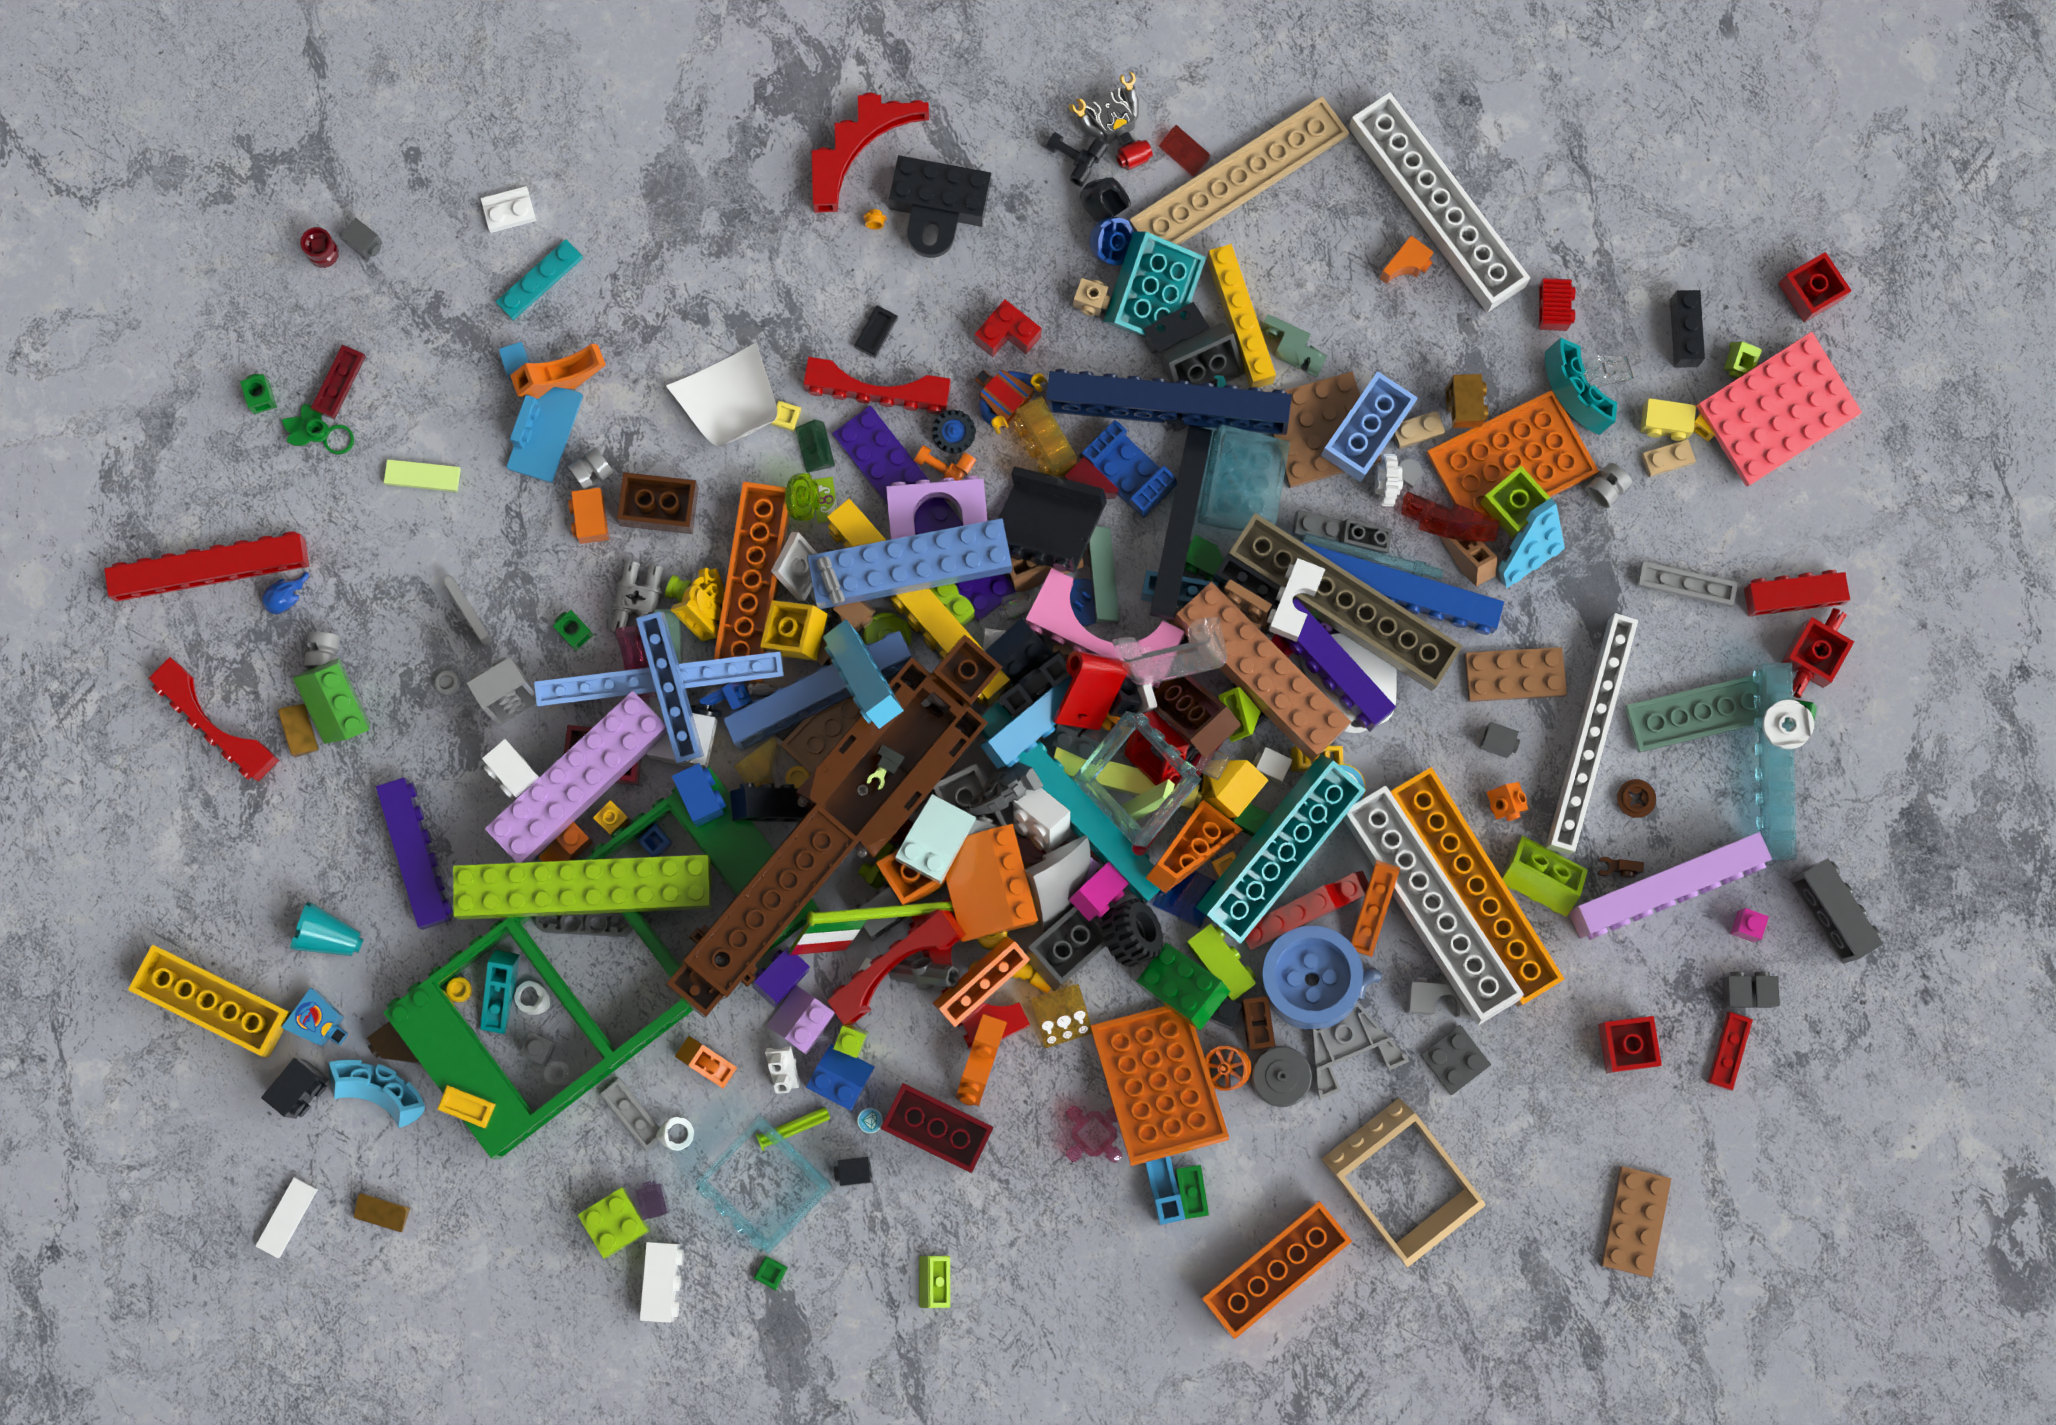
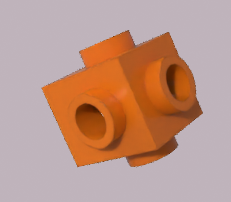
M1519 782L1505 784L1486 792L1490 801V809L1495 815L1496 820L1506 818L1507 822L1520 818L1521 812L1529 810L1526 795L1522 792Z

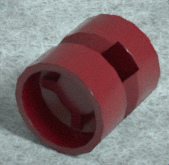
M313 227L303 233L300 245L314 266L327 268L337 261L339 249L325 229Z

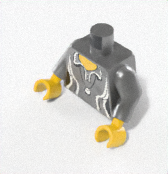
M1129 71L1130 80L1128 82L1124 81L1123 74L1119 76V81L1126 88L1123 89L1121 86L1088 105L1082 99H1076L1079 104L1077 110L1073 104H1069V110L1077 113L1076 118L1086 134L1098 140L1102 139L1105 143H1110L1117 139L1122 147L1134 142L1130 131L1135 128V122L1139 117V100L1136 88L1132 86L1136 80L1132 72Z

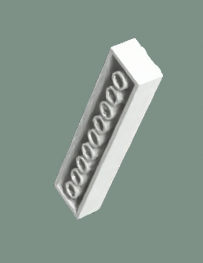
M1391 93L1386 94L1352 117L1348 129L1487 313L1526 287L1530 280L1529 275Z
M1387 786L1355 803L1344 816V822L1373 866H1375L1376 860L1400 867L1392 895L1477 1026L1518 1002L1524 995Z

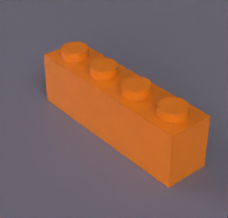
M1006 937L958 980V985L955 988H948L932 1004L951 1025L956 1027L1030 959L1014 940Z

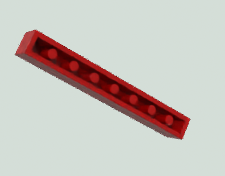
M290 531L275 538L272 536H262L258 538V541L253 542L247 540L236 541L231 546L213 545L208 550L190 549L181 555L174 553L163 554L159 559L140 558L136 560V563L131 564L118 562L112 564V567L104 568L108 597L118 602L309 567L305 538L300 533Z

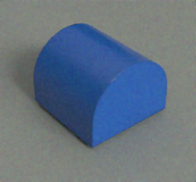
M654 824L637 839L651 857H659L673 844L658 824Z

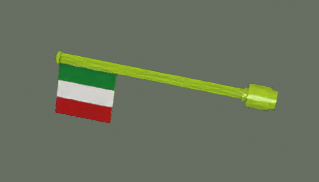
M950 901L816 913L810 911L807 914L806 925L788 950L789 955L845 951L869 919L929 915L937 909L949 910L953 913L952 904Z

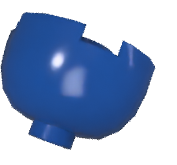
M1120 217L1104 218L1093 227L1089 236V246L1093 255L1099 261L1114 266L1123 265L1134 233L1128 220Z

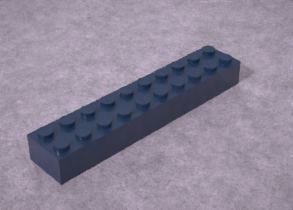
M1056 369L1055 372L1049 371L1046 401L1048 412L1164 424L1165 420L1177 419V413H1182V420H1184L1183 422L1186 426L1287 435L1292 394H1287L1284 390L1264 392L1261 388L1257 387L1243 390L1238 389L1234 385H1225L1222 388L1214 387L1211 383L1190 385V382L1183 380L1169 383L1161 378H1153L1151 381L1142 380L1138 376L1118 378L1117 375L1110 373L1096 376L1088 371H1081L1079 374H1075L1065 369Z

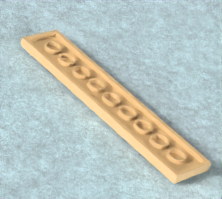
M1322 96L1129 219V224L1135 232L1146 231L1180 245L1347 138L1349 131Z

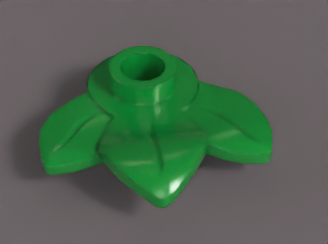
M303 404L301 417L282 419L285 430L290 434L286 441L293 446H304L310 442H321L329 435L328 425L322 421L321 414L311 409V405Z

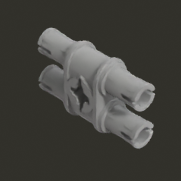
M630 561L624 562L622 579L616 585L618 589L615 604H612L613 611L615 612L610 629L611 633L618 634L620 632V635H625L629 614L634 613L638 617L654 613V610L657 609L659 596L662 594L659 586L664 570L663 567L656 565V568H654V565H648L645 585L637 586L635 583L640 564L632 561V564ZM637 595H639L642 601H637L634 604L632 599H636ZM637 624L634 636L641 638Z

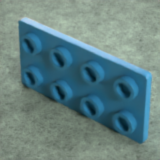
M553 387L539 399L526 395L510 437L514 447L507 464V469L552 483L580 408L583 394L570 389Z

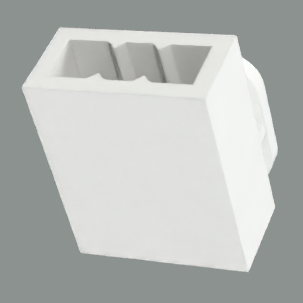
M657 707L655 714L665 723L661 707ZM692 713L704 753L703 757L676 763L668 734L647 752V756L650 759L684 767L694 766L698 763L704 768L708 767L717 727L716 718Z

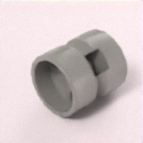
M596 447L584 455L583 461L578 459L568 466V469L583 490L593 488L597 485L598 479L603 481L613 474L612 469Z
M1609 463L1599 473L1600 477H1595L1586 487L1588 495L1604 508H1609L1619 498L1618 494H1623L1632 485V480L1626 471L1614 463Z
M308 632L306 647L309 648V651L305 653L303 667L313 669L337 659L338 657L334 653L339 651L340 636L326 632Z

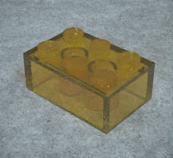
M1042 396L1016 409V418L1014 419L1016 425H1014V429L1019 438L1024 437L1028 445L1025 447L1029 456L1032 459L1036 458L1038 461V471L1063 478L1077 464V456Z

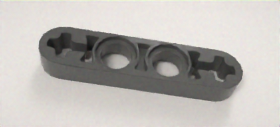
M619 913L562 915L560 919L561 929H557L558 924L550 923L548 928H545V925L541 923V919H545L546 916H536L535 925L545 933L626 937L633 930L626 918ZM558 915L549 916L553 920H559ZM569 916H576L579 920V924L575 929L570 930L565 926V921ZM595 917L602 918L604 923L599 931H593L590 928V922ZM607 918H612L611 923H620V919H624V922L628 924V928H623V932H619L617 927H610L611 932H607L609 926Z

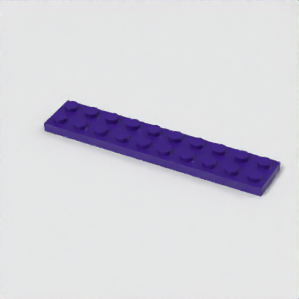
M871 405L832 433L835 440L887 506L886 486H891L894 482H905L906 485L916 484V481L929 480ZM940 497L931 498L923 502L917 509L914 517L915 535L963 526V522L944 498ZM1004 574L954 583L959 594L967 598L972 604L974 617L978 622L1016 594L1015 588Z

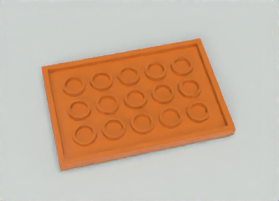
M1553 390L1483 423L1481 427H1475L1426 452L1465 526L1474 534L1498 524L1480 502L1486 494L1520 466L1529 473L1550 498L1599 473L1567 412Z
M1165 1006L1090 1025L1130 1166L1229 1140V1134L1194 1026Z

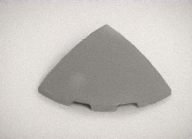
M1086 835L1043 855L1044 861L1025 869L1041 931L1049 929L1073 907L1069 899L1086 883L1090 867V845Z

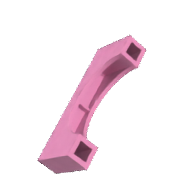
M1051 568L1026 618V623L1037 635L1043 633L1051 637L1050 640L1055 644L1063 646L1065 643L1073 647L1072 651L1095 653L1096 655L1122 659L1127 666L1126 677L1129 678L1131 675L1139 679V683L1142 685L1150 683L1158 688L1183 638L1184 631L1162 621L1152 634L1136 642L1112 643L1102 640L1089 633L1078 622L1072 611L1070 592L1074 578Z

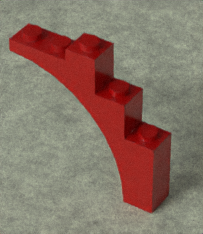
M872 92L858 95V122L842 120L840 123H835V150L827 147L812 150L814 213L838 212L839 194L844 177L859 153L878 136L893 128L912 122L928 121L929 102L913 100L910 103H900L899 101L882 103L881 95Z

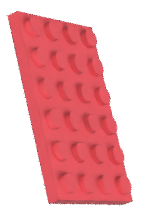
M1813 332L1806 334L1696 405L1704 420L1715 433V438L1746 487L1862 413Z

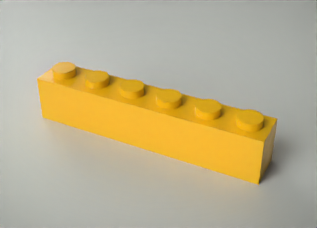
M1232 244L1211 249L1208 252L1207 263L1229 328L1234 334L1249 387L1260 388L1273 384L1276 373Z

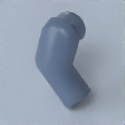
M1368 968L1363 971V984L1359 1000H1364L1367 986L1381 981L1382 973L1376 968Z

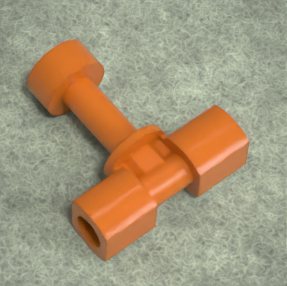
M925 445L921 447L914 459V462L920 466L925 462L944 474L943 478H954V481L962 480L964 475L967 476L976 462L974 457L964 452L957 465L951 463L948 466L930 455L931 449Z

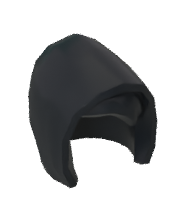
M1113 177L1091 181L1080 192V199L1084 209L1096 222L1104 218L1114 217L1131 206L1127 193Z

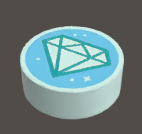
M874 1108L864 1109L858 1116L859 1128L868 1134L876 1133L883 1124L881 1113Z

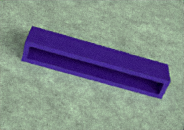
M1296 598L1293 600L1294 607L1306 613L1307 617L1297 641L1286 637L1283 638L1289 643L1291 651L1304 659L1307 668L1322 679L1324 687L1328 691L1335 693L1342 707L1350 710L1356 716L1357 723L1362 728H1366L1371 732L1392 714L1396 706Z
M403 777L376 786L417 927L424 930L451 921L449 914L453 913L449 899L445 900L442 890L446 889L442 876L437 875L435 867L439 866L436 854L434 852L431 853L428 845L432 841L428 829H424L421 822L425 818L421 806H417L414 797L418 796L414 783H410L409 780Z

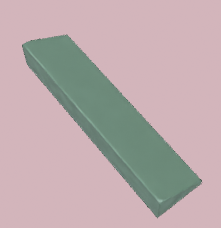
M1096 526L1088 543L1095 623L1119 622L1111 529Z

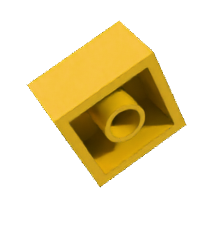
M772 600L760 647L769 653L781 652L782 657L816 661L828 614L814 605Z

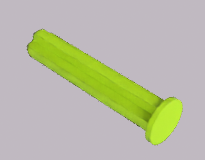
M822 1107L764 1133L758 1134L756 1132L755 1134L762 1151H765L764 1148L828 1121L830 1115L827 1108Z

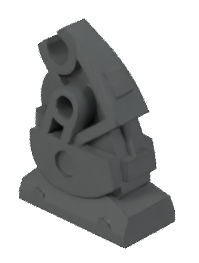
M1016 762L1010 768L1003 766L992 772L981 793L970 799L972 804L970 810L973 815L989 814L1009 807V802L1012 800L1018 801L1025 796L1026 790H1038L1043 787V784L1034 769L1028 765Z

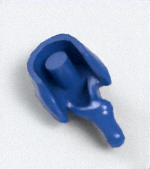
M304 572L300 578L284 582V579H280L269 586L262 595L264 608L272 614H281L289 610L299 599V595H295L293 592L302 589L303 583L309 577V573Z

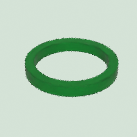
M334 425L329 428V434L335 429H344L350 434V444L344 450L335 451L328 446L327 438L323 442L329 452L342 455L353 447L354 435L348 427Z

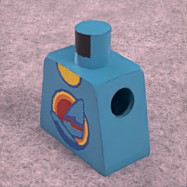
M313 988L307 991L282 1026L283 1029L321 1046H324L329 1039L337 1045H341L348 1036V1033L339 1027L344 1016L318 990Z

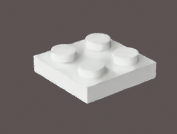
M791 532L771 572L797 601H805L813 586L807 556L817 554V552L799 532Z

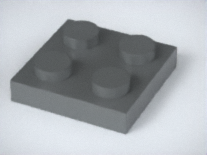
M1461 1025L1457 1026L1420 1055L1450 1095L1456 1093L1491 1066V1063Z

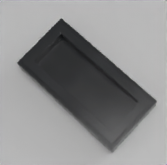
M877 305L854 344V348L876 358L894 327L898 316Z

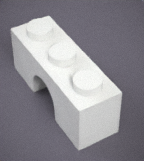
M1297 558L1295 565L1290 563L1285 578H1288L1289 581L1286 588L1280 587L1276 600L1280 601L1277 610L1272 608L1267 623L1271 624L1270 632L1297 641L1307 614L1294 607L1293 597L1300 593L1315 596L1325 571L1324 568Z

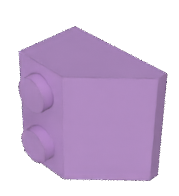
M796 985L766 1026L807 1055L834 1019L836 1013Z

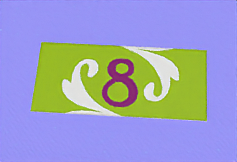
M833 477L811 479L817 523L828 522L827 516L837 509Z

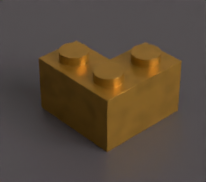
M1482 374L1453 375L1446 386V411L1451 412L1452 428L1481 427L1485 419H1488V405H1484L1487 385L1486 382L1482 381Z

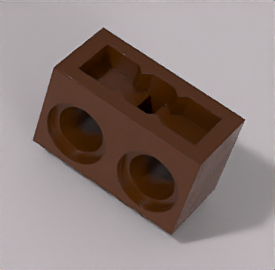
M1268 996L1240 1001L1242 1004L1241 1010L1248 1051L1275 1047Z

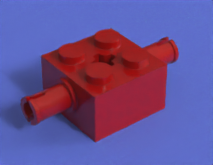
M1833 608L1825 624L1813 617L1802 624L1781 661L1782 665L1796 672V676L1787 689L1790 695L1792 692H1795L1793 696L1801 698L1809 681L1824 688L1834 680L1855 642L1837 632L1847 616L1844 612L1840 615L1839 612L1841 610Z

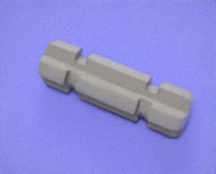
M826 556L818 559L817 565L819 571H822L821 576L827 592L830 593L829 597L832 604L837 605L844 602L845 598L842 590H839L840 585L834 569H831L832 564L829 557Z

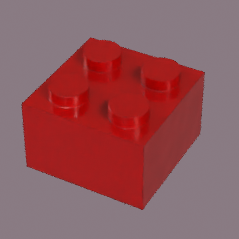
M1826 252L1786 274L1778 283L1804 323L1843 301L1852 291Z
M1654 1016L1608 1021L1598 1024L1606 1074L1662 1066Z

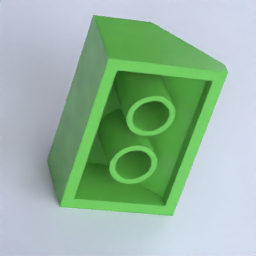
M340 658L293 676V680L324 744L347 740L369 731L370 721Z

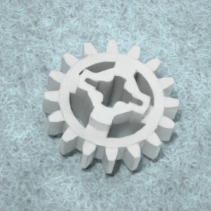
M1384 454L1382 461H1380V466L1377 465V470L1374 474L1375 494H1379L1380 505L1393 507L1395 499H1397V495H1400V490L1403 487L1402 466H1398L1397 455Z

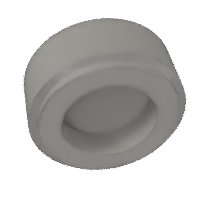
M445 670L436 676L434 684L439 693L444 696H451L458 692L461 682L454 672Z

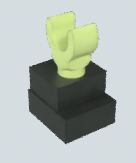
M883 744L875 754L880 757L876 764L877 769L866 780V784H869L872 778H878L880 784L877 790L883 788L886 773L890 775L895 774L898 766H900L904 759V756Z

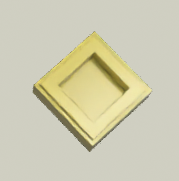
M778 400L776 405L777 418L771 425L794 432L801 413V407Z

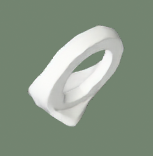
M526 981L517 987L514 998L516 1005L522 1012L529 1015H539L549 1009L550 996L542 984ZM527 987H533L539 996L534 1006H525L521 1002V993Z
M673 1117L662 1124L656 1137L665 1147L679 1151L691 1144L694 1137V1129L688 1120ZM674 1124L683 1125L687 1131L686 1139L680 1144H675L668 1139L667 1129L671 1128Z

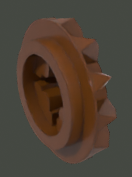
M1632 779L1620 786L1616 795L1617 806L1620 807L1623 814L1632 818L1647 816L1656 805V793L1653 787L1640 779ZM1642 791L1643 793L1639 799L1642 802L1641 805L1636 803L1630 806L1633 799L1630 795H1636Z

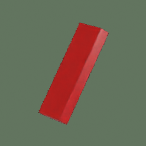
M1730 1011L1727 1012L1707 1083L1733 1091L1753 1019Z

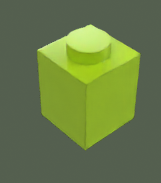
M842 1025L833 1049L857 1058L861 1054L869 1032L853 1025Z

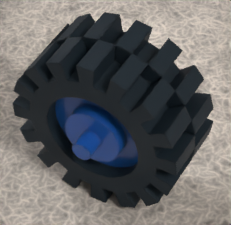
M960 410L943 412L935 420L932 427V437L935 444L942 451L950 454L965 451L972 445L975 439L976 428L973 420L968 414Z

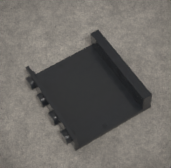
M1014 466L1011 472L1014 486L998 519H1003L1010 557L1015 560L1031 561L1038 566H1050L1061 572L1069 571L1075 573L1107 503L1104 489Z

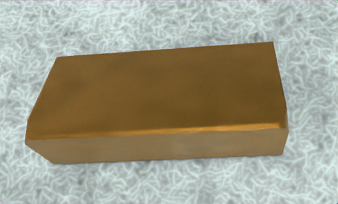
M299 704L278 709L291 755L296 758L318 751L319 748L306 705Z
M359 1193L354 1218L403 1233L410 1208Z

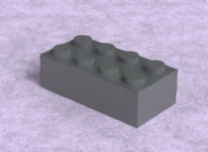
M1827 858L1813 864L1789 880L1844 964L1862 958L1883 945V942L1881 941L1882 936L1879 930L1868 921V914L1864 907L1857 904L1854 899L1852 888L1847 883H1844L1839 876V868Z

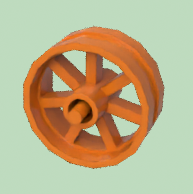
M1233 1045L1218 1046L1206 1055L1205 1061L1215 1089L1220 1091L1236 1090L1248 1081L1251 1073V1062L1248 1055L1241 1048ZM1221 1050H1231L1227 1061ZM1235 1053L1240 1056L1241 1062H1232ZM1215 1054H1217L1221 1061L1220 1064L1211 1063ZM1243 1065L1244 1072L1243 1075H1240L1236 1072V1069ZM1211 1067L1218 1068L1219 1073L1214 1078L1211 1073ZM1230 1074L1240 1080L1236 1085L1231 1086ZM1223 1075H1225L1226 1086L1216 1082Z

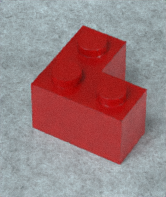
M1004 299L974 334V343L992 358L1007 341H1010L1023 353L1027 354L1041 338L1042 328Z

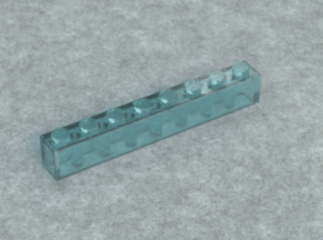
M1762 663L1757 665V669L1753 673L1754 684H1757V694L1754 695V707L1758 708V718H1755L1754 728L1755 732L1758 733L1759 740L1755 744V755L1759 757V767H1756L1755 776L1756 781L1760 785V791L1756 793V804L1760 806V816H1757V830L1761 831V836L1772 858L1770 861L1797 860L1794 749L1784 750L1770 745L1762 730V719L1768 708L1782 700H1793L1792 663ZM1785 718L1782 728L1790 732V728L1794 727V724L1789 722L1788 718Z

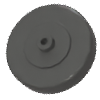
M1278 1046L1264 1051L1256 1059L1251 1071V1082L1255 1093L1265 1103L1275 1107H1288L1298 1103L1306 1096L1312 1082V1071L1308 1061L1300 1052L1290 1047Z

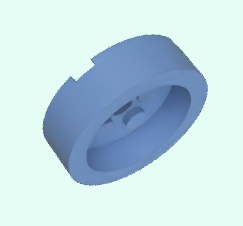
M1322 926L1298 927L1280 936L1267 952L1262 971L1264 996H1268L1269 1006L1272 1011L1289 1025L1305 1030L1329 1028L1344 1020L1354 1009L1359 999L1363 984L1361 959L1354 946L1340 933ZM1306 975H1317L1319 979L1318 984L1315 986L1307 985L1305 982Z

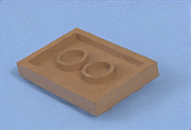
M1230 579L1225 586V596L1258 629L1261 628L1266 631L1270 626L1267 620L1272 610V604Z

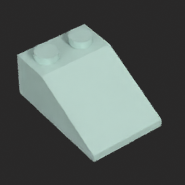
M932 794L895 857L896 861L941 884L972 828L976 817Z

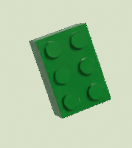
M1167 942L1162 947L1161 953L1154 957L1136 980L1148 995L1199 1031L1231 992L1222 980Z

